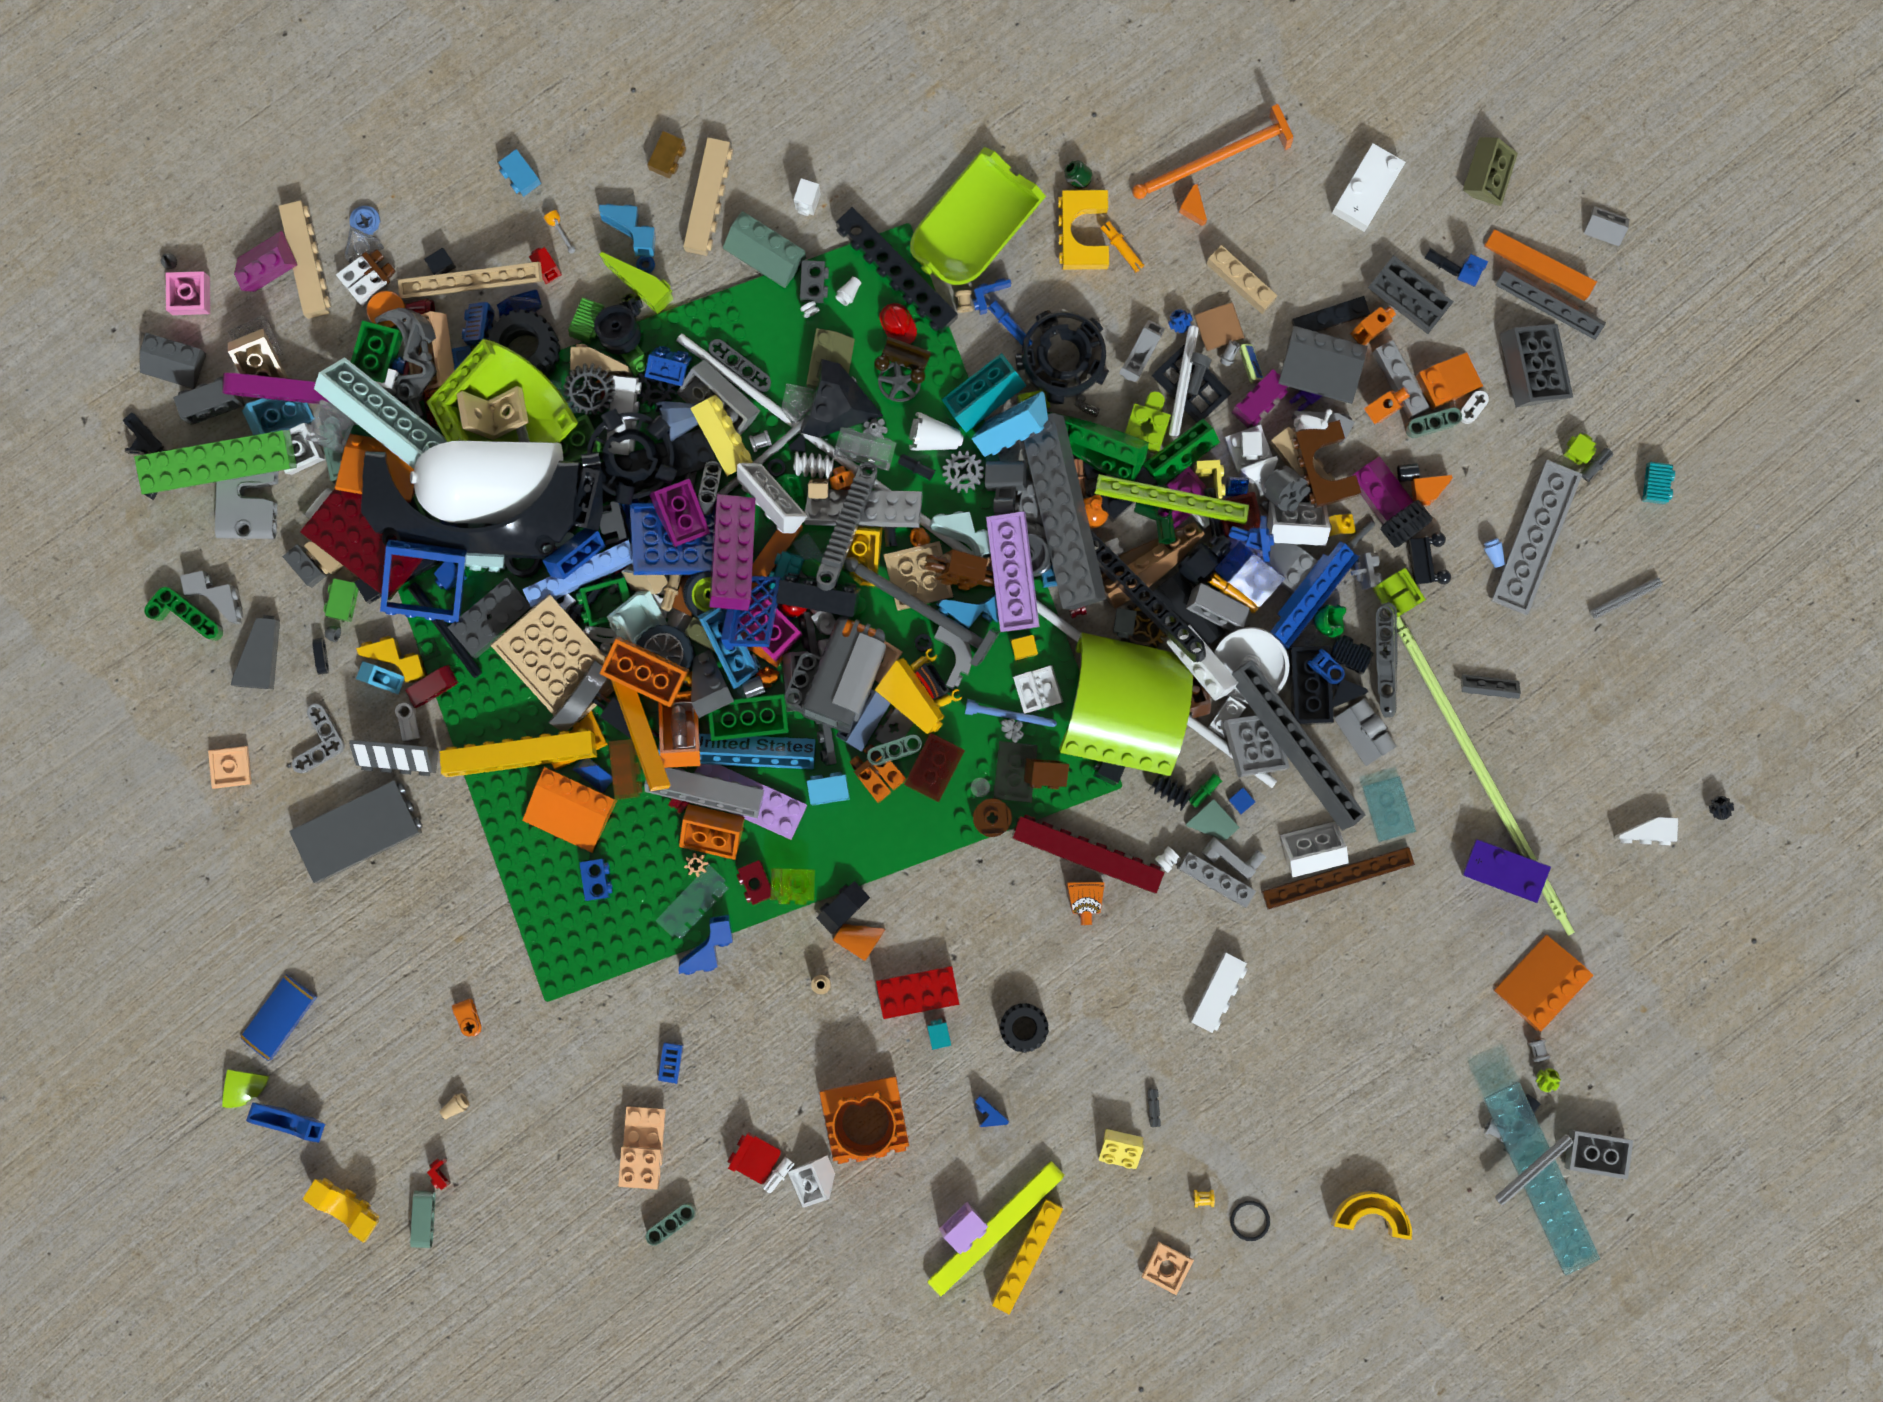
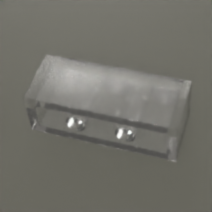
M841 427L834 456L859 463L871 462L877 468L889 471L896 442H892L888 438L874 437L870 433H860L852 428Z

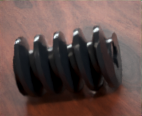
M1159 774L1149 790L1154 787V795L1161 792V799L1168 796L1167 803L1174 800L1173 807L1180 804V811H1182L1191 797V789L1188 788L1184 791V784L1177 787L1178 780L1171 783V776L1164 779L1165 775Z

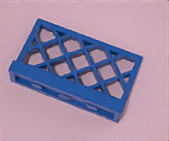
M752 576V583L758 584L757 587L751 590V598L755 602L749 606L748 611L727 609L721 641L726 650H734V646L769 647L781 577ZM769 583H776L775 587L769 592L764 588ZM762 589L766 594L757 600L753 595ZM770 598L772 604L764 608L761 603ZM759 606L763 611L754 617L750 612ZM748 614L752 619L742 625L740 622L741 618ZM767 615L769 620L761 625L758 620ZM756 623L759 628L750 634L747 628ZM743 631L747 633L748 636L745 639L737 640V636ZM762 631L766 634L764 641L754 638Z

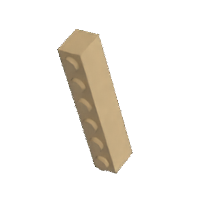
M707 137L683 246L685 252L707 256L708 250L712 251V232L715 233L717 229L716 214H720L721 211L719 200L720 196H724L725 193L723 182L724 178H728L729 167H727L728 160H732L733 156L730 142Z
M301 200L280 205L279 210L285 237L297 263V266L293 268L303 315L310 319L330 314L331 302L325 294V289H327L326 281L321 277L320 271H323V267L316 253H319L317 243L313 242L312 235H315L313 225L309 224V208Z

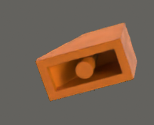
M1452 475L1414 479L1411 481L1413 501L1419 500L1424 507L1430 506L1453 479Z

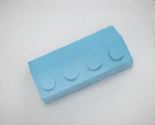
M1040 392L985 421L972 437L973 442L984 457L991 453L995 455L1003 447L1009 448L1017 440L1023 441L1031 433L1037 434L1044 429L1043 425L1048 420L1044 393Z

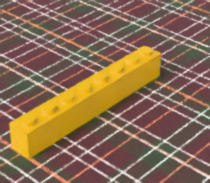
M579 729L576 733L562 731L554 736H551V734H541L539 738L526 736L521 737V740L517 741L504 739L502 743L484 742L480 746L467 744L464 745V748L458 749L457 747H447L444 751H439L441 774L445 777H454L597 757L595 734L591 730L589 731V729Z

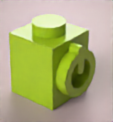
M1580 433L1576 437L1572 436L1566 444L1568 448L1563 455L1577 465L1583 462L1587 464L1596 452L1594 447L1596 443L1593 442L1589 435Z

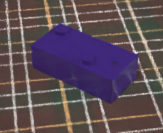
M1475 839L1462 875L1538 903L1551 866Z

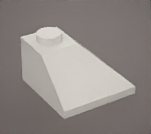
M828 1155L788 1171L803 1208L830 1198L835 1172Z

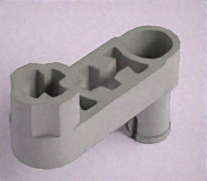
M1214 837L1201 851L1213 863L1221 857L1248 881L1256 873L1255 870L1266 859L1265 855L1256 850L1247 863L1242 862Z

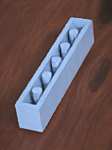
M627 540L593 556L564 580L550 576L524 588L523 592L530 607L536 606L548 594L556 600L633 564L631 543Z

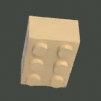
M264 329L227 343L228 352L240 374L288 379Z

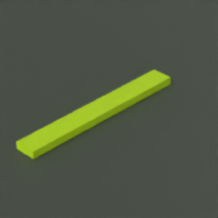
M1100 474L1097 477L1095 494L1245 525L1247 522L1249 505Z

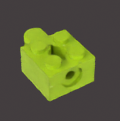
M1155 391L1147 396L1144 406L1134 404L1125 431L1126 434L1149 442L1147 452L1157 454L1160 451L1171 417L1170 414L1162 412L1165 399L1161 393Z

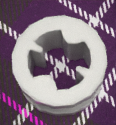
M815 301L809 302L800 308L801 312H804V318L811 317L819 312V308L815 307Z

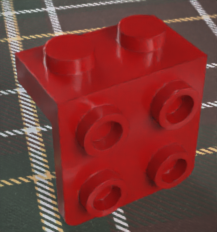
M748 1132L746 1136L742 1135L739 1139L737 1153L732 1152L727 1161L730 1164L728 1169L733 1172L738 1171L757 1183L764 1184L781 1155V1151Z

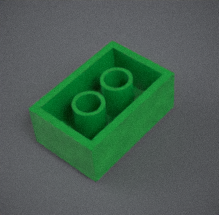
M362 320L351 363L372 380L385 383L388 369H392L393 362L398 357L403 339L402 333L397 329Z

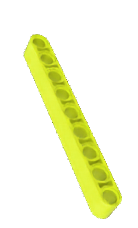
M1050 1161L986 1223L988 1226L986 1233L981 1238H976L968 1251L961 1254L956 1252L930 1277L927 1283L940 1297L945 1294L1064 1178L1065 1174Z

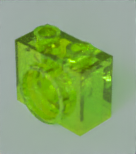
M771 869V900H778V904H790V900H793L795 904L807 905V901H814L815 870Z

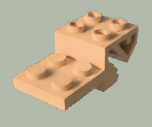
M626 1107L618 1187L659 1188L660 1166H662L666 1109Z

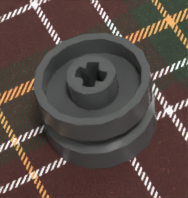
M1028 534L1030 554H1033L1031 557L1033 576L1037 577L1050 570L1052 560L1047 539L1040 535Z

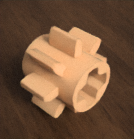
M694 853L692 859L686 858L689 863L684 868L690 869L688 875L696 872V876L699 877V872H707L704 866L709 863L703 862L704 855L697 858L696 853ZM695 860L701 863V866L698 867L697 871L695 868H692V864L695 863Z

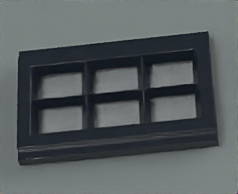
M1185 344L1151 375L1174 400ZM1192 364V368H1191V374H1190L1189 383H1190V380H1191V377H1192V373H1193V370H1194V367H1195L1193 364ZM1206 369L1198 395L1187 393L1184 410L1198 423L1202 419L1205 420L1232 393L1209 369Z

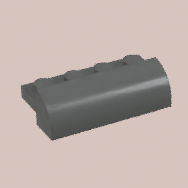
M1394 255L1368 287L1427 334H1429L1454 302Z

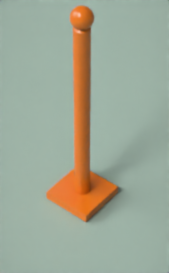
M1278 104L1271 106L1269 117L1273 125L1144 183V185H1135L1132 189L1133 196L1136 199H1143L1147 193L1154 192L1277 135L1284 150L1291 148L1294 136Z

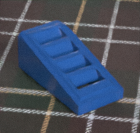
M663 1043L658 1081L678 1084L684 1045ZM667 1050H675L678 1053L677 1055L667 1053ZM666 1057L676 1058L677 1060L676 1062L666 1061ZM665 1065H671L676 1067L675 1070L665 1068ZM664 1072L673 1073L674 1078L663 1076Z

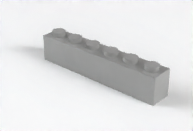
M665 768L670 782L669 789L650 791L647 780L644 784L645 792L757 819L764 797V790L757 786L748 787L736 781L727 782L719 777L710 778L698 772L689 773L681 768Z

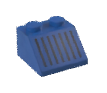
M488 302L469 304L468 309L465 310L464 320L466 321V328L462 329V339H464L466 345L477 346L482 339L488 338L486 332L488 329H492L491 324L493 323L495 313Z

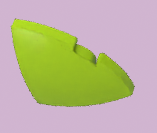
M228 1069L224 1084L222 1107L235 1108L246 1105L252 1098L258 1097L268 1082L269 1076Z

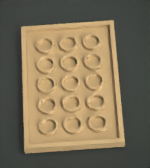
M550 594L490 644L553 715L573 693L594 660L603 666L606 658ZM607 678L598 691L605 697L614 691L611 679ZM597 695L594 697L599 702L603 701V699H601ZM591 702L589 706L586 708V710L582 713V715L572 726H574L579 720H581L597 705Z

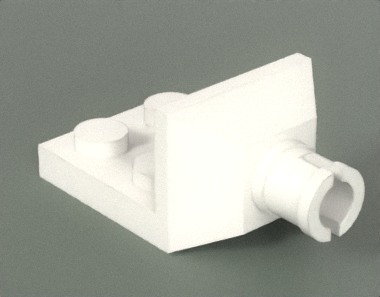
M1258 425L1226 436L1224 439L1238 477L1251 484L1256 483L1260 496H1264L1263 491L1266 493L1265 482L1273 473L1278 458L1277 456H1272L1262 426ZM1242 432L1262 433V456L1257 461L1241 459L1240 436Z

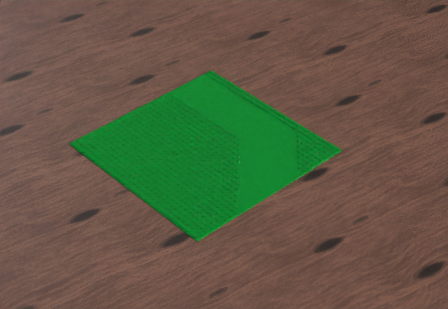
M906 223L879 233L935 290L930 275L922 270V265L911 253L910 243L914 234L911 224ZM867 241L864 244V246L866 248H872L874 246V243L872 241ZM850 244L805 260L825 261V266L829 267V278L825 279V286H828V297L824 298V303H816L815 307L819 308V312L811 317L804 318V312L800 310L802 306L807 304V302H801L800 300L801 265L786 288H783L764 275L637 322L642 335L638 347L645 354L647 360L649 354L654 349L659 348V346L670 348V351L676 353L677 351H684L688 353V356L693 357L691 363L687 366L685 378L690 370L702 362V360L677 342L678 337L684 334L710 355V342L715 339L722 340L770 377V389L761 393L798 421H801L805 414L810 413L816 390L807 388L816 328L835 331L854 338L855 342L849 375L855 378L857 385L882 413L883 416L876 419L877 421L880 419L885 421L883 426L888 428V432L882 433L884 436L883 440L880 441L876 437L875 442L869 441V436L865 437L863 435V431L867 429L863 426L865 423L863 422L821 438L858 466L864 462L874 463L877 467L876 479L891 491L922 492L921 513L930 520L938 514L951 515L958 511L963 513L970 512L975 533L982 529L988 531L986 517L995 516L994 498L996 491H987L985 487L986 462L1000 461L998 454L992 455V453L984 457L972 440V437L985 423V419L968 432H965L941 400L969 378L950 327L942 334L939 331L935 332L929 326V321L926 317L921 318L915 311L917 308L912 303L910 305L907 304L902 298L903 294L899 290L896 292L889 285L890 281L886 277L882 278L876 272L877 268L872 263L869 265L862 256L864 254L860 250L855 251ZM884 254L877 257L880 262H884L888 258ZM893 268L890 272L893 275H898L901 270ZM813 269L810 272V274L812 276H818L820 274V270ZM852 277H856L860 280L861 285L853 302L845 306L836 299L837 291ZM911 281L904 283V287L907 289L914 286V283ZM811 288L809 293L817 295L820 290L818 288ZM919 295L917 297V300L919 302H925L927 300V297L925 295ZM892 303L905 306L916 325V338L910 345L931 352L924 371L925 380L921 383L919 392L915 397L904 402L892 401L882 394L878 385L881 371L876 369L874 365L875 359L881 356L888 338L880 322V313L884 307ZM938 308L930 310V313L934 316L939 315L941 312ZM598 336L596 339H592L591 344L584 341L578 343L585 344L587 347L628 366L621 355L611 354L606 351ZM577 344L561 349L558 353L560 356L559 362H555V370L548 372L550 376L547 378L561 393L565 401L569 396L564 395V391L568 389H565L563 385L568 383L565 378L570 376L571 347H576ZM714 345V352H721L723 354L721 358L724 359L726 353L722 351L721 345ZM731 355L728 357L727 362L730 365H734L738 362V357ZM747 366L743 368L742 373L744 376H750L753 373V369ZM900 366L902 375L911 374L912 371L910 369ZM894 367L889 368L883 376L893 377L895 375ZM757 372V374H756V376H755L754 379H756L757 381H759V384H760L759 387H761L762 385H764V386L766 387V386H767V384H766V380H767V379H764V380L759 379V378L757 377V375H758L759 373ZM633 374V377L639 378V380L641 379V378L639 377V375H638V376H635V375ZM578 378L575 381V388L584 385V378ZM911 380L907 384L915 392L917 384ZM881 381L884 391L889 395L892 384ZM666 382L665 385H664V389H665L666 391H667V389H668V383H667V382ZM730 382L760 410L753 423L740 435L743 445L749 451L754 462L771 446L759 448L757 452H754L749 439L750 435L756 436L767 430L773 445L790 431L792 427ZM644 383L643 392L645 394V391L647 390V385ZM650 383L653 389L661 391L658 385L655 386ZM679 385L672 388L676 392L675 395H670L672 401L666 400V402L686 403L677 394L680 388ZM901 390L897 392L894 398L904 399L910 395ZM637 397L636 402H639L638 413L655 419L658 415L660 416L659 412H655V404L650 408L648 402L642 404L643 398L638 399ZM430 398L419 401L424 414L422 420L444 436L427 404ZM573 401L567 402L575 418L585 415L584 409L578 413V406L571 408ZM604 407V411L602 413L598 411L596 415H593L591 410L589 411L588 416L595 430L603 422L601 415L610 411V407L608 409ZM917 412L925 414L960 430L961 435H963L962 445L958 446L957 449L910 450L909 445H913V440H909L913 419H918V416L915 414ZM642 422L640 431L647 434L655 444L663 442L662 438L657 441L646 430L648 424ZM358 424L341 431L345 445L350 434L374 438ZM700 425L694 427L687 433L701 429ZM606 428L599 434V438L605 442L607 441ZM800 433L795 435L762 464L767 471L768 463L771 460L780 459L785 465V474H796L794 470L795 453H791L788 447L801 435ZM805 438L807 458L813 453L814 459H817L818 455L821 454L822 460H824L828 454ZM635 440L634 451L645 448L639 441ZM959 451H961L962 455L969 451L970 457L975 454V461L981 460L978 466L984 468L983 471L979 472L983 474V478H978L981 484H974L975 490L968 488V493H965L964 489H961L960 493H958L957 487L951 490L952 484H945L948 477H943V473L947 472L943 470V466H948L946 459L952 460L951 454L957 457ZM600 454V463H602L604 460H602V454ZM614 454V458L622 456V454ZM905 454L917 461L921 460L922 464L936 470L931 481L917 473L913 474V471L898 464L900 456ZM834 460L833 469L842 466L840 463ZM959 460L957 462L965 463L966 460ZM778 464L772 467L773 473H779L782 470V466ZM972 465L971 472L976 475V469ZM967 467L964 468V470H960V469H959V471H960L959 477L962 476L963 474H966V475H967V473H966ZM722 468L718 492L737 476V471L727 476ZM704 469L697 471L693 489L697 499ZM951 469L950 474L952 479H954L955 472ZM865 470L870 475L873 473L871 470ZM802 471L799 476L807 502L808 483L812 476L811 472H809L808 476L804 477ZM685 476L673 479L671 485L684 481ZM962 481L960 484H967V483H970V482H969V481ZM664 483L660 488H665L670 485ZM741 484L727 494L751 497L749 493L742 489ZM648 495L642 499L645 503H648V500L651 498ZM413 498L409 504L420 513ZM615 500L603 503V506L611 504L610 502H614ZM756 504L753 563L777 530V525L773 521H765L762 508ZM803 522L801 524L803 530L787 552L805 558L804 562L809 558H815L821 563L836 525H805ZM457 523L459 528H468V523ZM919 524L917 528H923L928 533L930 543L940 541L943 554L953 549ZM575 525L574 530L571 532L574 536L579 526ZM897 527L895 531L898 546L885 547L884 530H882L878 574L888 581L890 579L884 554L915 547L910 541V534L913 528L916 527ZM603 534V542L605 544V541L610 539H607L605 534ZM961 542L963 545H965L967 548H969V549L972 551V549H971L967 544H965L964 542ZM606 546L605 549L608 550V549H610V548H612V547H614V546H611V547H607V546ZM512 558L514 566L520 570L529 569L535 560ZM543 560L539 571L533 576L526 578L517 577L507 567L505 570L500 569V572L488 571L489 568H481V571L469 570L470 567L465 566L467 579L464 580L460 616L506 578L511 580L526 598L523 592L524 588L550 577ZM445 561L403 584L398 590L402 604L420 606L408 590L411 584L417 583L435 608L454 610L456 586L447 591L445 588L441 589L435 582L437 577L434 573ZM622 572L614 575L613 578L607 577L604 578L602 581L605 582L608 580L620 578L623 574ZM1041 575L1033 576L1036 600L1058 615L1048 587L1043 588ZM770 583L764 587L766 590L769 588ZM627 584L629 595L632 597L636 591L630 590ZM952 584L950 586L953 598L945 600L980 604L995 592V586L987 587L978 584L969 590H962L957 585ZM860 585L858 587L861 588L860 595L866 599L867 607L861 614H855L853 617L849 616V619L852 621L860 620V623L863 625L868 623L871 625V628L876 630L878 628L882 629L885 633V641L903 652L899 659L904 658L909 666L921 656L925 657L926 652H921L915 647L916 637L920 634L928 635L932 640L930 648L932 652L928 656L933 658L937 655L936 660L932 664L944 683L947 684L954 669L956 657L948 645L934 639L940 625L912 608L897 611L894 597L876 586ZM606 588L589 607L592 619L607 616L622 605L618 590L611 595ZM578 589L568 593L577 601L576 593H579ZM706 591L705 596L710 598V591ZM655 594V595H657V596H659V597H661V598L664 597V595ZM564 596L556 599L558 604L564 601ZM937 602L928 603L929 606L937 611L939 609L936 605ZM981 612L968 630L984 639L993 627L1000 630L999 621L988 622L982 617L983 613ZM832 613L835 620H837L840 616H844ZM1039 613L1040 627L1000 632L982 663L976 667L971 664L968 675L960 673L963 678L959 686H954L953 689L948 688L950 693L958 689L959 691L954 692V697L956 699L962 697V699L956 702L951 701V703L939 708L945 716L941 721L943 724L939 730L927 734L914 723L906 736L917 735L921 739V749L914 754L891 761L907 780L893 791L880 776L879 778L890 789L891 793L879 803H877L856 776L850 761L858 755L864 763L868 758L863 750L870 744L874 747L882 745L875 739L877 737L875 732L880 725L884 726L888 719L885 717L890 709L895 710L891 703L862 751L836 737L839 730L831 728L837 763L830 766H825L824 762L821 761L820 751H822V746L817 739V732H819L818 724L804 717L798 711L787 712L789 733L757 737L815 739L814 769L721 766L806 804V810L792 840L744 819L736 860L679 847L682 822L686 809L680 815L677 813V809L668 806L672 798L645 792L644 784L646 777L632 739L602 719L600 715L604 710L598 705L592 711L608 745L596 750L597 757L590 759L615 778L602 794L617 800L593 853L522 821L544 767L598 791L573 770L579 760L558 770H555L552 763L464 775L544 1000L546 1002L553 1001L695 948L709 937L711 932L709 923L712 917L729 915L732 933L840 894L838 891L846 883L850 886L855 881L861 886L990 838L979 833L973 823V814L976 807L986 799H998L1008 806L1012 815L1011 824L1007 830L1009 831L1015 828L1018 818H1024V815L1038 820L1121 789V779L1118 784L1111 785L1093 776L1095 772L1093 767L1097 760L1060 753V746L1067 732L1073 712L1080 671L1066 634ZM488 615L487 619L491 620L492 615ZM418 616L414 618L407 617L427 674L430 675L439 668L450 665L458 680L457 685L436 697L454 747H457V749L464 748V745L467 744L480 746L484 742L502 743L504 739L517 741L521 740V737L526 736L539 738L541 734H551V736H554L561 732L549 723L554 715L492 647L488 648L478 658L472 657L482 671L479 677L474 678L431 620ZM797 616L790 622L803 634V630H800L798 623L800 616ZM580 619L577 625L583 631L587 623H583V620ZM610 622L594 625V627L612 629ZM814 623L816 641L829 639L830 635L820 633ZM597 635L598 637H602V638H614V637H604V636H599V635ZM1033 635L1038 655L1015 661L1011 641ZM802 637L791 647L788 653L806 651L802 646ZM923 638L919 639V647L923 646L926 648L929 641ZM591 640L600 650L602 642ZM691 640L695 656L709 650ZM970 645L973 658L978 649ZM748 649L750 655L754 654L759 661L760 668L758 670L769 667L779 672L777 681L772 683L771 688L764 687L765 693H761L759 697L785 694L783 660L778 668H776ZM711 651L733 700L746 698L742 684L735 689L733 688L717 654ZM1050 665L1053 666L1063 702L1026 714L1054 719L1057 722L1055 727L1021 721L1023 726L1020 731L1023 732V736L1014 743L1012 738L1009 740L1005 737L1007 732H1003L1001 729L1003 726L1001 722L1009 720V718L978 712L973 715L965 714L967 699L975 700L976 703H979L978 705L1024 714L1013 677ZM874 680L871 689L875 691L879 683ZM682 684L679 692L692 691V687ZM615 690L607 696L608 699L612 700V698L618 700ZM637 692L650 728L659 734L658 701ZM604 700L600 702L607 707V702H605ZM709 714L698 717L699 734H710ZM898 724L889 726L892 734L894 731H899ZM653 735L657 749H659L660 739ZM910 739L907 742V746L910 749H916L919 745L916 739ZM899 747L896 752L889 749L891 755H897L900 752ZM1026 758L1060 760L1068 763L1067 786H1059V789L1047 788L1048 786L1043 785L1042 788L1030 787L1029 783L1024 782ZM698 766L669 768H681L686 772L694 773ZM841 772L842 775L847 776L850 800L813 806L810 804L807 781L811 780L812 776L822 775L823 778H828L831 773ZM690 803L691 805H695V806H699V807H704V808H708V809H712V810H717V811H721V812L733 814V813L728 812V811H724V810H720V809H715V808H711V807H707V806H703V805H698V804ZM991 812L987 820L994 824L995 820H998V816H994V813ZM694 853H696L697 858L704 855L703 862L709 863L704 866L707 872H699V877L696 876V872L688 875L690 869L684 868L689 863L686 858L692 859ZM605 859V863L608 862L610 867V874H607L608 882L611 881L613 893H610V898L585 901L579 862ZM697 860L692 864V868H695L696 871L701 866V863L697 862ZM760 860L775 896L752 905V902H747L744 892L747 890L744 884L740 885L736 874L739 873V868ZM593 865L591 867V873L594 876L598 875L600 873V867L598 865ZM752 878L749 883L750 887L757 889L760 886L759 879ZM596 884L594 886V893L600 895L603 892V886Z

